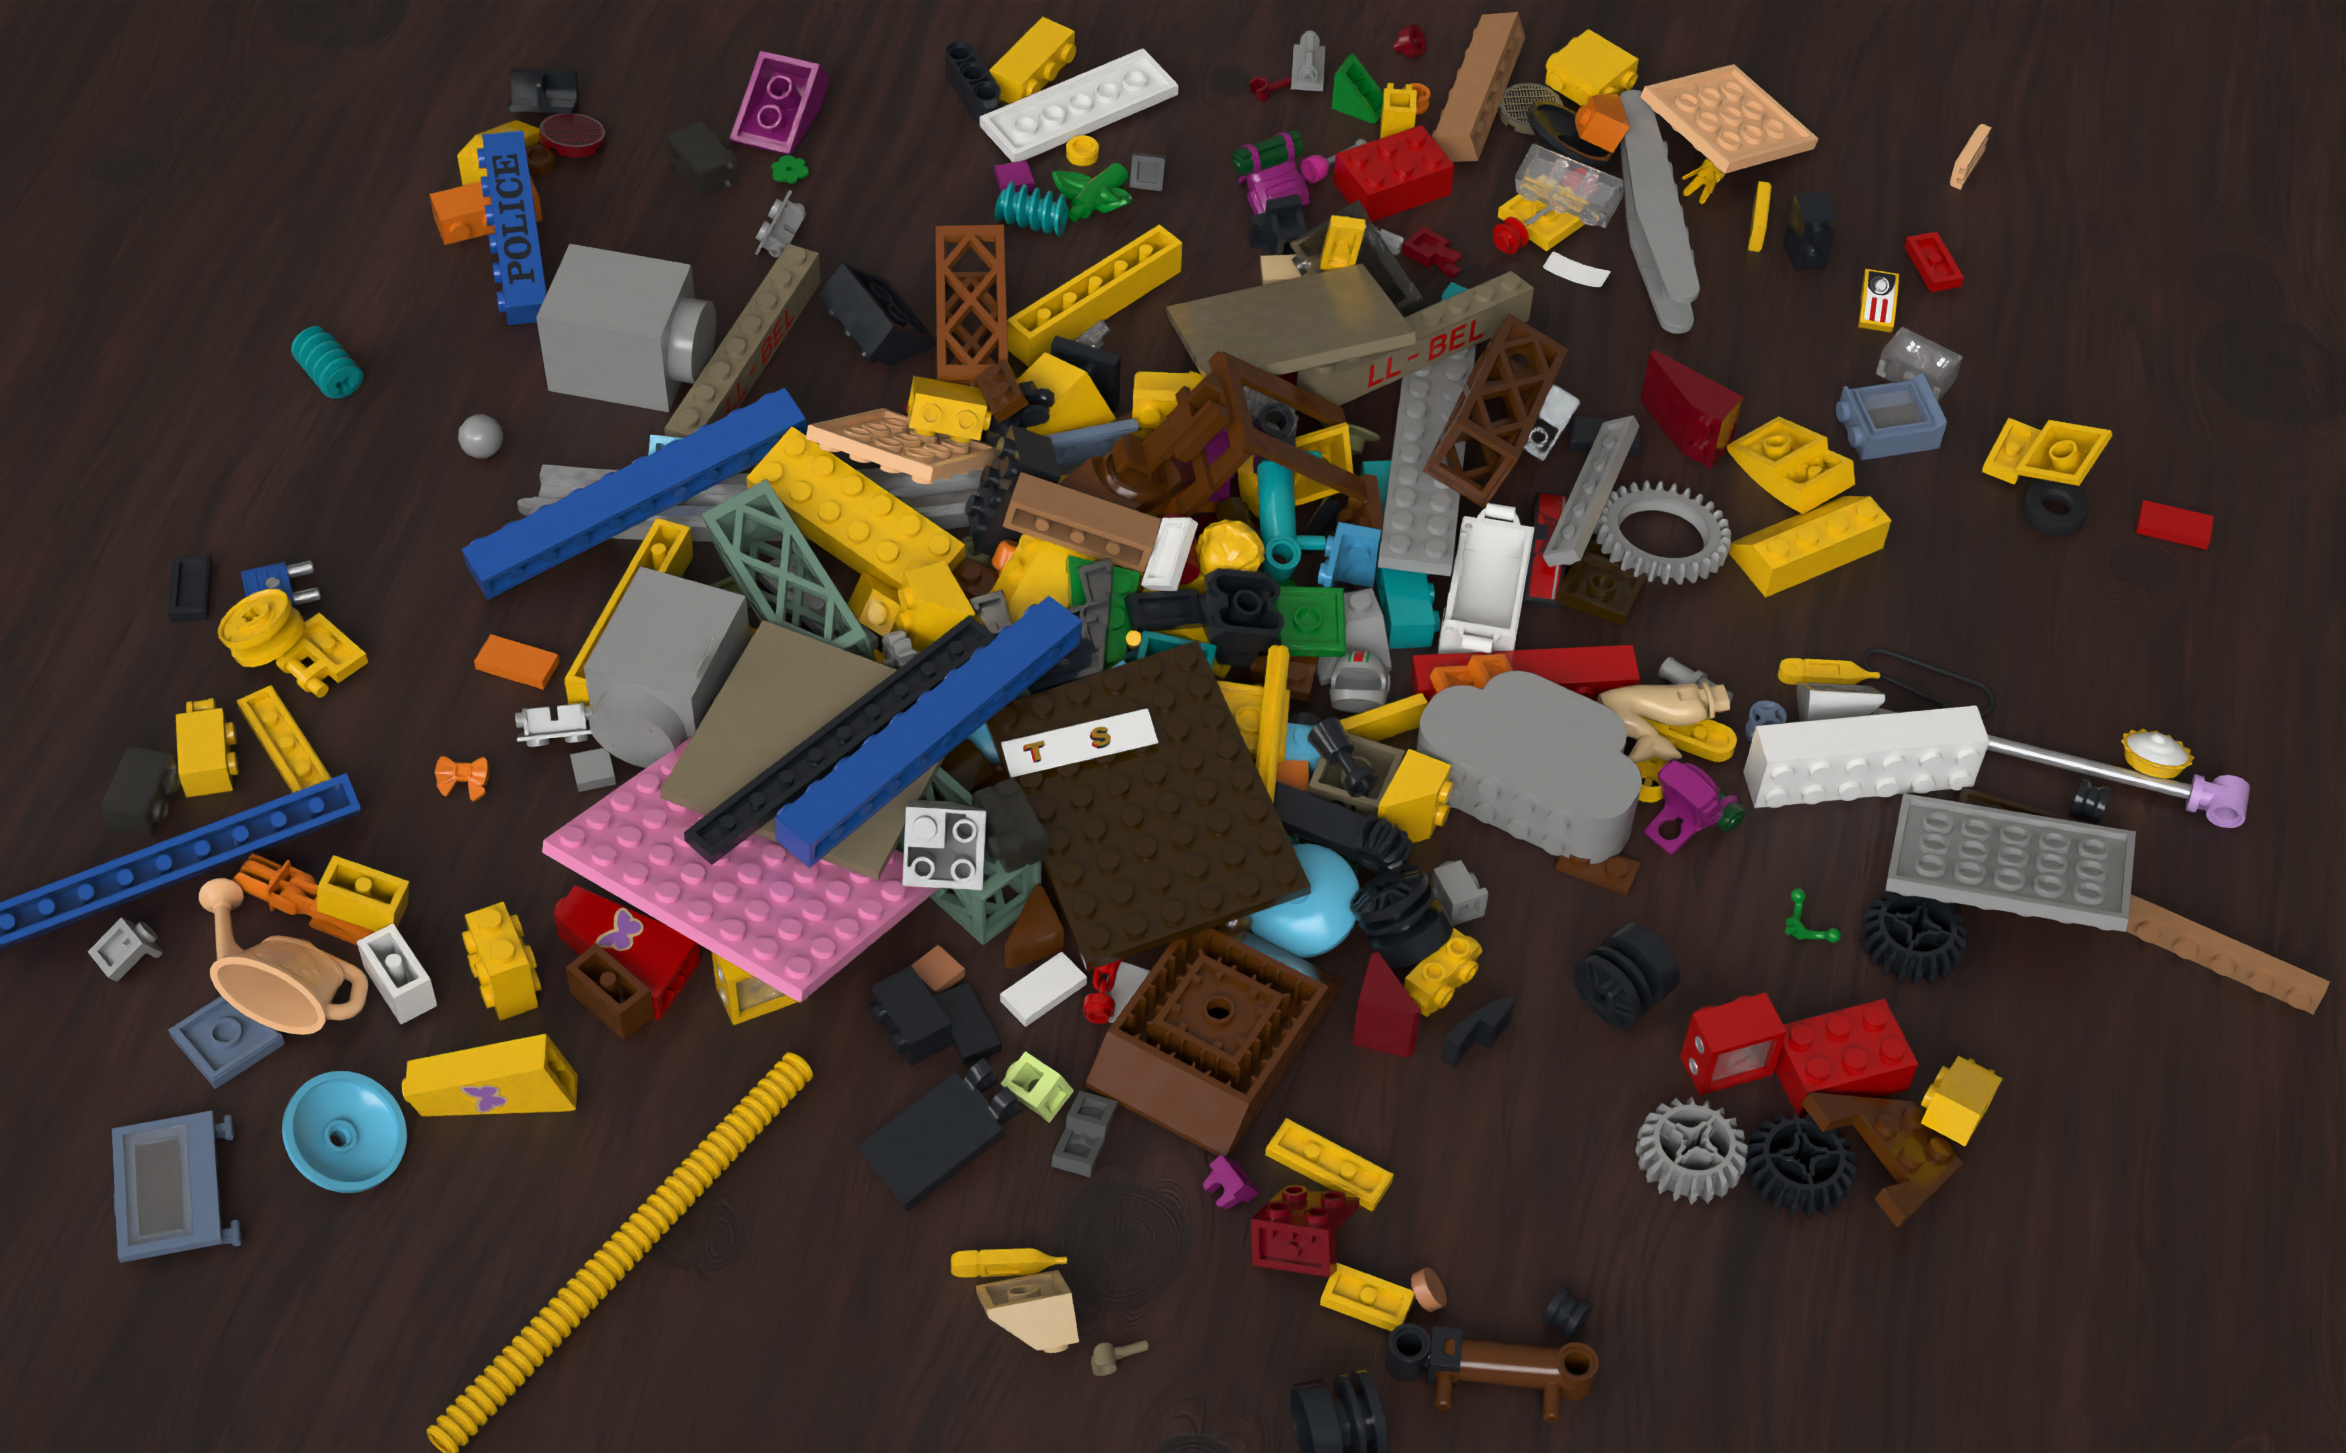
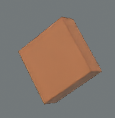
M939 945L911 965L932 996L947 991L965 977V968Z

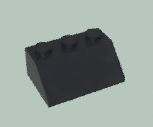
M842 262L818 293L827 304L825 307L827 312L840 320L844 325L842 328L843 332L861 347L859 349L860 353L873 363L880 361L894 365L931 349L937 344L935 338L887 279Z

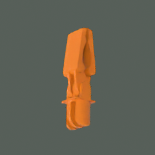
M252 852L249 856V861L242 865L240 872L232 879L240 885L244 892L269 902L270 911L273 912L276 908L290 915L307 914L312 917L309 922L310 927L358 946L357 941L376 932L318 912V885L316 880L311 875L291 867L289 860L284 865H281Z

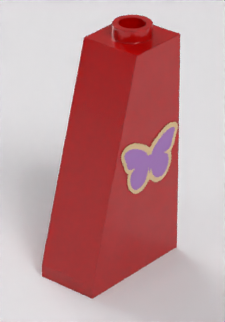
M576 885L567 897H562L555 906L553 917L558 937L579 955H582L597 943L650 989L655 1016L653 1018L657 1020L662 1019L701 962L700 949L697 942L661 922Z

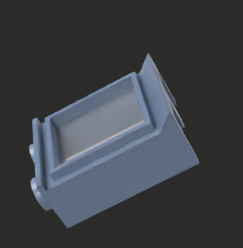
M1923 372L1912 380L1854 389H1848L1847 386H1844L1841 399L1836 404L1837 418L1840 422H1843L1848 432L1849 444L1851 447H1855L1860 460L1939 449L1947 425V420Z

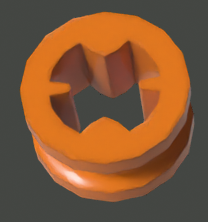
M1411 83L1412 90H1417L1416 115L1422 114L1429 108L1430 90L1423 84Z

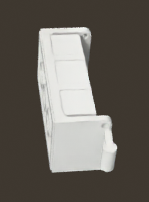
M1487 503L1486 508L1481 511L1477 518L1468 516L1462 518L1457 555L1454 561L1438 654L1514 651L1535 528L1520 525L1519 518L1515 513L1516 507ZM1485 517L1495 518V519H1501V520H1507V521H1513V523H1512V522H1506V521H1500V520H1494V519H1488V518H1485Z

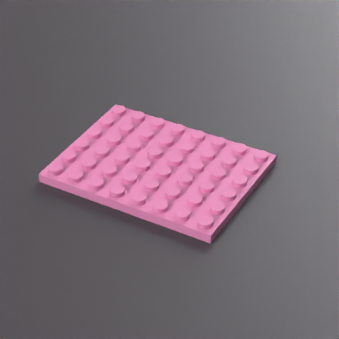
M692 738L685 740L678 746L675 752H668L543 840L542 853L799 1003L804 1001L939 889L902 886L904 853L895 849L881 877L877 881L822 859L809 868L780 843L756 834L750 835L711 865L684 841V832L706 815L661 798L660 792Z

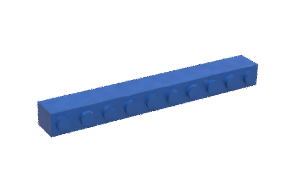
M785 388L775 393H767L759 401L745 408L735 409L727 417L713 424L703 425L695 433L681 440L671 441L663 449L649 456L639 457L631 465L617 472L607 473L599 481L585 488L575 489L567 497L551 505H543L533 514L519 521L509 522L501 530L485 538L481 537L473 540L467 547L462 549L466 566L486 599L489 600L760 463L791 427L807 435L806 418Z
M1047 596L1038 605H1031L1024 612L1022 618L1012 626H1005L986 647H979L972 654L970 660L959 669H952L945 676L942 683L932 691L927 690L922 693L916 704L905 713L899 712L884 730L877 735L869 736L857 752L850 757L842 758L835 765L833 771L825 778L811 783L805 794L794 803L784 805L775 817L776 841L807 867H812L1079 646L1083 621L1050 596Z
M347 773L0 902V951L247 858L252 852L256 854L358 816L361 807Z

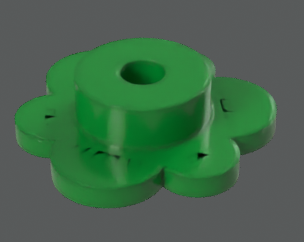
M784 155L779 159V162H774L771 165L773 179L777 182L794 184L798 179L806 178L809 175L805 161L801 158L795 159L791 155Z

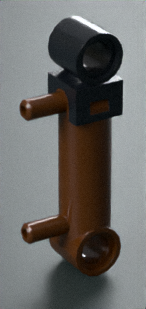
M1412 1323L1395 1327L1389 1336L1385 1356V1365L1389 1374L1397 1380L1408 1382L1419 1379L1427 1368L1426 1384L1436 1385L1435 1407L1439 1410H1448L1452 1407L1453 1387H1456L1457 1380L1544 1390L1543 1419L1554 1423L1560 1419L1561 1397L1571 1401L1587 1397L1592 1391L1599 1366L1598 1356L1595 1351L1587 1344L1572 1342L1564 1345L1562 1348L1476 1339L1462 1337L1463 1329L1432 1326L1431 1336H1429L1426 1330ZM1409 1349L1415 1352L1416 1355L1407 1356L1402 1354L1400 1350ZM1567 1368H1576L1583 1374H1572L1567 1371Z

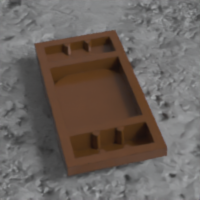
M1146 428L1130 433L1128 437L1142 443L1154 429ZM1110 450L1104 455L1090 457L1058 485L1146 514L1192 485L1196 478L1192 463L1190 461L1185 463L1176 459L1175 454L1167 462L1163 461L1150 475L1131 467L1123 474H1119L1115 470Z

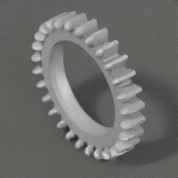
M1646 480L1641 491L1635 482L1631 483L1628 492L1625 486H1620L1617 493L1611 491L1594 529V534H1597L1596 543L1603 544L1601 552L1603 554L1611 553L1609 560L1611 563L1622 561L1621 570L1625 571L1634 568L1635 577L1647 573L1648 581L1650 582L1656 576H1660L1663 584H1667L1669 578H1673L1678 585H1682L1684 577L1690 582L1696 583L1698 576L1707 579L1710 572H1718L1719 565L1723 566L1728 556L1731 545V530L1728 528V520L1722 519L1723 513L1721 510H1717L1713 514L1715 506L1712 501L1708 502L1706 506H1702L1704 499L1702 494H1699L1696 499L1691 500L1689 499L1690 488H1687L1683 494L1679 495L1677 494L1676 483L1667 492L1663 488L1662 481L1658 482L1656 490H1652L1649 481ZM1646 510L1664 511L1680 516L1693 524L1700 532L1704 546L1703 550L1688 557H1659L1646 553L1632 545L1623 536L1619 527L1622 521L1633 513Z

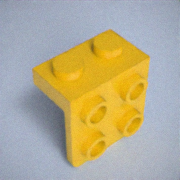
M1137 372L1134 378L1132 419L1136 418L1139 428L1156 429L1178 405L1175 394L1183 386L1189 387L1191 392L1203 380L1202 375Z

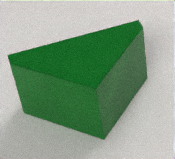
M1354 53L1348 55L1335 73L1332 109L1371 124L1376 123L1382 114L1384 93Z

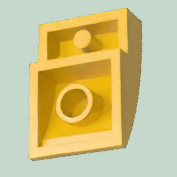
M1779 416L1727 445L1730 455L1755 482L1776 499L1801 514L1807 513L1855 485L1853 460L1828 450L1827 437Z

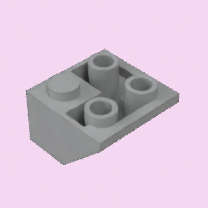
M909 800L905 815L902 886L983 890L987 810L953 802Z

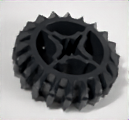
M1883 891L1878 899H1873V902L1869 904L1867 913H1864L1861 922L1860 941L1864 942V954L1872 955V966H1884V976L1891 972L1897 974L1899 982L1908 977L1916 985L1923 978L1931 985L1936 980V977L1945 979L1949 975L1950 970L1955 971L1959 966L1961 957H1964L1967 949L1968 929L1963 927L1965 924L1964 916L1956 915V904L1945 905L1937 899L1903 896L1896 892L1891 894ZM1913 929L1916 930L1915 940H1912Z
M1794 1110L1788 1115L1787 1119L1778 1113L1773 1117L1772 1123L1765 1120L1760 1125L1759 1131H1755L1752 1134L1749 1142L1750 1146L1747 1147L1748 1154L1745 1160L1747 1162L1745 1171L1746 1176L1752 1177L1750 1181L1751 1190H1762L1760 1194L1761 1202L1770 1199L1775 1201V1212L1781 1209L1782 1206L1789 1208L1791 1218L1797 1214L1798 1210H1802L1807 1219L1813 1216L1815 1210L1824 1216L1829 1212L1830 1207L1837 1209L1842 1204L1843 1199L1847 1198V1195H1850L1852 1191V1182H1855L1857 1176V1167H1855L1857 1158L1856 1153L1850 1151L1851 1139H1840L1841 1129L1839 1127L1822 1132L1809 1113L1805 1115L1804 1119L1799 1118ZM1789 1145L1788 1149H1781L1779 1153L1770 1154L1781 1146ZM1823 1175H1832L1824 1182L1813 1184V1180L1822 1179Z

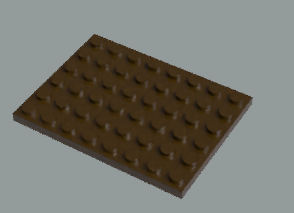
M1198 640L1012 701L985 723L1087 971L1311 894V885ZM1148 708L1158 740L1157 744L1010 777L1001 742Z

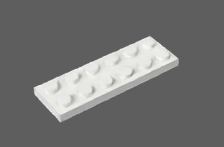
M1142 48L980 116V127L1012 163L1020 162L1062 145L1072 137L1085 135L1177 96L1179 85Z

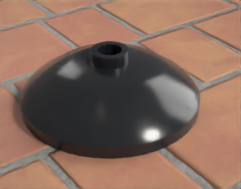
M1545 100L1533 102L1528 109L1529 124L1535 136L1547 150L1548 155L1555 161L1560 163L1566 162L1579 167L1598 168L1607 166L1614 158L1615 152L1611 153L1579 137L1575 124L1576 112L1557 103Z

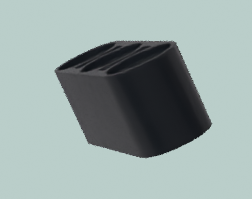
M961 41L949 44L945 49L946 79L972 119L980 124V116L1001 108L1000 87L970 44Z

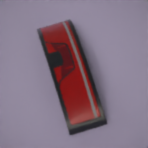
M1536 492L1533 527L1535 528L1526 577L1524 604L1560 609V604L1555 601L1558 590L1564 581L1565 564L1549 567L1543 558V554L1570 496Z

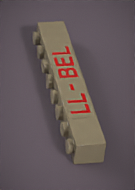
M787 244L665 426V436L685 438L695 433L701 426L713 424L727 417L729 413L740 407L820 285L819 253Z
M1513 271L1507 272L1405 317V320L1415 332L1416 344L1300 370L1297 376V386L1338 406L1345 404L1419 369L1492 338L1508 313L1524 323L1529 321L1534 288Z

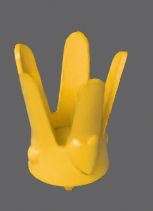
M1708 158L1703 161L1700 168L1682 177L1685 180L1697 174L1693 181L1684 189V196H1689L1703 184L1706 185L1699 199L1701 204L1707 200L1710 193L1712 194L1716 183L1725 176V173L1718 170Z

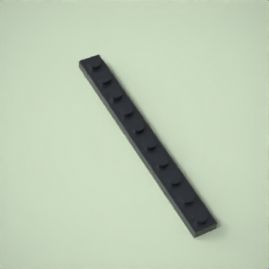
M969 615L684 832V841L707 862L713 865L773 819L784 805L793 803L804 795L811 783L825 778L833 771L835 765L842 758L852 756L861 748L869 736L879 734L889 725L896 714L899 712L905 713L916 704L922 693L927 690L932 691L943 682L945 676L952 669H959L970 660L972 654L979 647H986L996 639V636Z

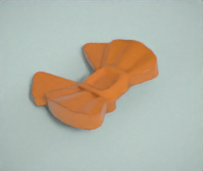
M441 756L435 767L436 786L444 797H448L457 782H468L470 800L476 802L486 794V790L483 787L486 786L490 775L489 762L485 757H481L472 763H455L448 757Z

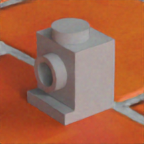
M1462 860L1456 862L1448 861L1433 869L1431 885L1435 890V899L1443 904L1453 922V926L1485 915L1489 893L1486 888L1480 889L1476 876L1472 872L1469 873Z

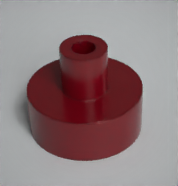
M1416 24L1401 28L1398 40L1393 42L1394 50L1397 53L1403 52L1409 59L1425 54L1426 39L1421 28Z

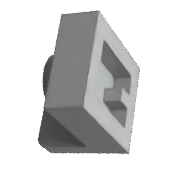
M122 917L88 951L106 976L117 982L145 953L159 958L164 952L155 942L158 938L157 934L147 924L141 921L135 924Z

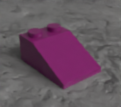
M760 51L729 140L745 146L783 155H792L820 111L830 82L821 65Z

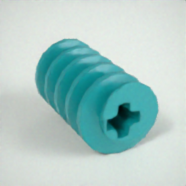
M1010 181L1007 188L1002 190L997 199L994 215L996 221H1001L1004 218L1005 222L1010 225L1017 221L1019 227L1022 228L1030 224V228L1034 231H1039L1042 227L1045 234H1051L1055 230L1056 235L1061 237L1067 225L1069 211L1068 205H1066L1065 194H1061L1057 202H1054L1053 191L1049 190L1044 199H1042L1040 188L1036 187L1030 196L1028 195V186L1026 184L1022 185L1019 192H1015V182Z
M312 326L303 330L294 339L291 348L294 359L326 397L332 399L344 398L354 393L360 387L364 379L363 371L356 366V363L349 357V354L332 334L324 332V329L320 326Z

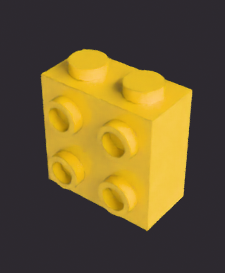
M504 902L465 914L468 931L462 932V937L469 954L467 959L474 978L478 977L481 986L479 988L486 1008L494 1007L500 1021L538 1008L535 992L541 990V985L535 971L537 965L530 945L525 946L522 940L524 933L517 914L509 916Z

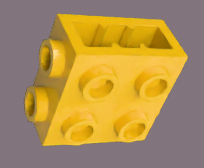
M1588 29L1579 37H1574L1558 53L1555 52L1549 57L1546 63L1545 84L1580 106H1586L1592 96L1612 93L1620 95L1625 90H1630L1638 78L1636 72L1639 59Z
M913 376L907 407L909 428H914L915 433L923 436L933 437L936 433L950 435V439L961 443H970L971 439L980 441L982 430H989L992 415L980 388Z

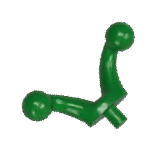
M1801 888L1791 891L1790 897L1795 906L1792 915L1786 919L1787 927L1785 928V933L1787 935L1792 934L1799 940H1827L1830 943H1837L1841 938V933L1837 928H1830L1827 931H1815L1805 928L1800 919L1806 894Z

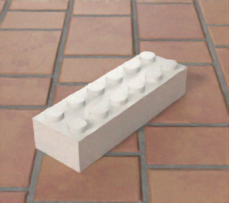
M1977 705L1762 725L1755 728L1744 768V775L1754 808H1778L1783 805L1816 804L1832 800L1851 801L1857 798L1890 797L1903 793L1924 794L1930 791L1947 789L1962 790V787L1974 786L1990 741Z

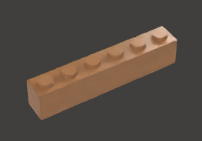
M1518 12L1483 14L1477 28L1473 31V39L1469 48L1465 51V59L1461 68L1457 71V79L1453 88L1449 91V99L1445 109L1441 111L1437 129L1432 133V138L1451 162L1479 160L1526 38Z

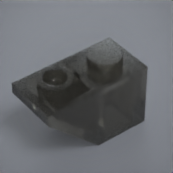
M1553 383L1523 449L1544 461L1580 404L1579 398Z

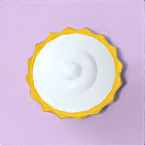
M2141 729L2138 732L2130 730L2129 734H2123L2124 739L2121 741L2124 744L2125 759L2137 772L2156 778L2167 779L2178 776L2187 766L2192 765L2191 761L2194 759V756L2190 755L2191 750L2185 748L2182 741H2174L2170 735H2163L2157 731L2148 732L2145 729Z

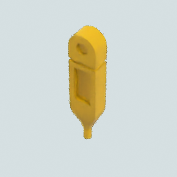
M1786 658L1780 663L1778 678L1781 682L1789 685H1797V682L1856 685L1865 679H1880V672L1866 671L1851 661Z
M1032 1248L980 1250V1252L969 1250L958 1251L951 1255V1273L954 1276L963 1278L1033 1275L1054 1264H1067V1257L1050 1256Z

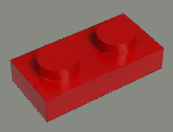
M1938 232L1906 238L1904 248L1930 293L1962 286L1964 276Z

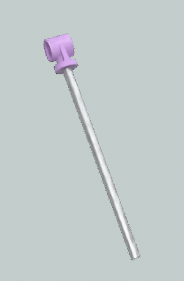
M1877 708L1873 711V715L1898 713L1882 708ZM1988 735L1990 742L1987 750L2187 799L2186 811L2195 813L2197 809L2205 810L2208 820L2219 827L2235 828L2242 825L2245 821L2250 786L2248 782L2237 776H2219L2210 783L2204 781V776L2194 774L2190 785Z

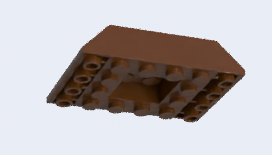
M1230 922L1173 941L1108 1029L1086 1080L1085 1087L1108 1099L1118 1101L1119 1105L1217 1156L1222 1154L1229 1157L1345 985V980ZM1220 1007L1227 1010L1229 1015L1222 1019H1216L1211 1017L1208 1011Z

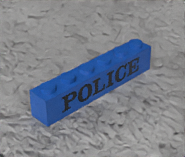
M523 131L482 134L483 148H477L479 169L486 168L487 176L481 177L483 197H490L491 205H485L487 226L494 225L495 230L494 234H488L491 255L498 254L499 260L497 263H492L495 284L502 283L503 292H496L499 313L506 312L507 325L537 323L536 317L546 297V288Z

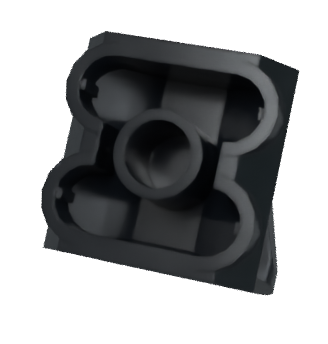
M1218 568L1204 575L1206 593L1197 594L1198 602L1205 622L1202 627L1209 644L1217 646L1215 658L1218 664L1248 667L1255 661L1260 651L1267 650L1272 645H1282L1281 630L1284 627V619L1278 611L1277 599L1280 596L1281 590L1279 584L1271 577L1270 573Z

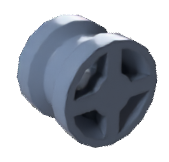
M1764 700L1755 703L1750 709L1749 720L1745 726L1747 739L1752 743L1756 726L1786 723L1787 714L1784 708L1773 701Z

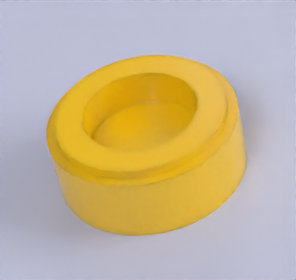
M1078 135L1072 137L1066 144V157L1069 162L1077 166L1091 165L1099 157V144L1090 136Z

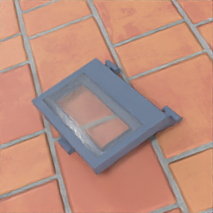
M211 1110L112 1128L115 1188L114 1211L116 1216L117 1252L120 1263L218 1244L241 1245L243 1240L239 1220L231 1221V1228L223 1230L221 1221L216 1138L232 1140L233 1136H235L231 1115H225L224 1123L215 1124L214 1114Z

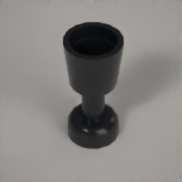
M1331 717L1314 726L1308 735V742L1330 765L1339 764L1347 775L1344 780V787L1349 795L1356 798L1371 791L1377 784L1379 776L1371 766H1359L1351 756L1354 751V745L1340 720Z

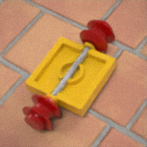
M1577 169L1572 173V176H1567L1563 179L1562 189L1545 177H1542L1499 207L1498 218L1504 222L1503 224L1496 225L1493 229V240L1496 247L1507 254H1514L1518 251L1519 247L1526 246L1530 239L1545 251L1550 250L1591 220L1592 210L1584 204L1587 202V199H1592L1597 195L1595 177L1586 170Z

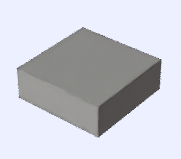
M605 748L570 755L578 792L616 784L610 754Z

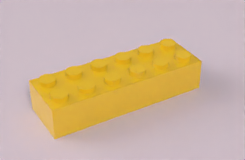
M791 427L746 477L748 489L767 479L801 534L859 574L867 572L897 591L902 588L903 572L945 561L952 572L966 557L964 543L831 452L820 449L819 444L806 439V435L794 427Z

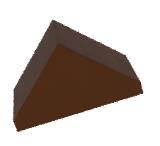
M1035 884L1005 943V967L1010 969L1044 959L1061 951L1064 952V928L1042 886Z

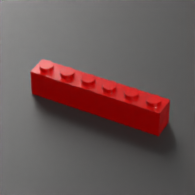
M1633 645L1493 651L1491 653L1413 655L1410 672L1412 696L1423 693L1428 704L1437 694L1430 679L1434 667L1467 666L1472 655L1505 654L1513 671L1533 673L1596 702L1598 695L1603 692L1625 686L1639 685L1640 683Z

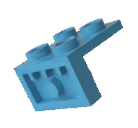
M1338 522L1335 536L1328 535L1324 557H1329V559H1326L1325 563H1321L1317 584L1336 588L1337 582L1341 581L1353 585L1374 587L1382 530Z

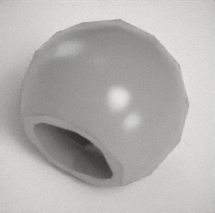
M475 414L467 418L459 428L458 441L467 455L477 459H486L495 455L501 448L503 431L495 418L484 414Z

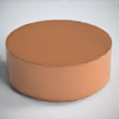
M1426 1267L1412 1274L1411 1286L1414 1295L1426 1311L1433 1312L1446 1306L1447 1297L1445 1289L1439 1277L1431 1268Z

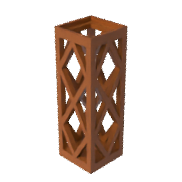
M1004 225L935 226L937 380L979 388L975 378L982 374L987 367L996 364L989 355L997 345L998 362L1005 358L1008 363ZM981 242H994V256ZM946 243H958L946 258ZM971 247L991 270L989 272H952L951 268L966 250ZM945 284H949L955 291L947 302ZM992 284H996L997 302L987 292ZM963 300L964 303L953 315L951 312L960 303V301ZM979 300H981L987 306V308L991 311V314H989L983 308V306L978 302ZM971 310L983 322L973 336L961 324ZM990 331L993 335L984 344V346L981 347L979 345L980 342ZM953 332L964 342L963 348L951 335ZM946 346L955 355V358L949 365H947ZM971 353L975 355L973 359L970 357Z

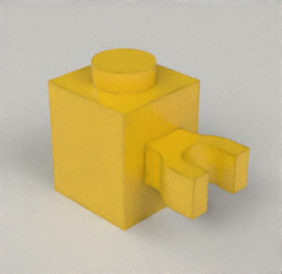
M1388 83L1387 88H1384L1380 139L1415 126L1417 90H1412L1411 84H1406L1405 89H1394V83Z

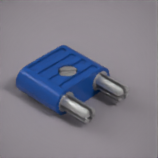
M284 561L241 571L246 597L265 589H280L287 594L291 600L292 607L295 609L296 605L320 600V592L317 587L293 593L289 578L313 573L314 568L311 561L286 566Z

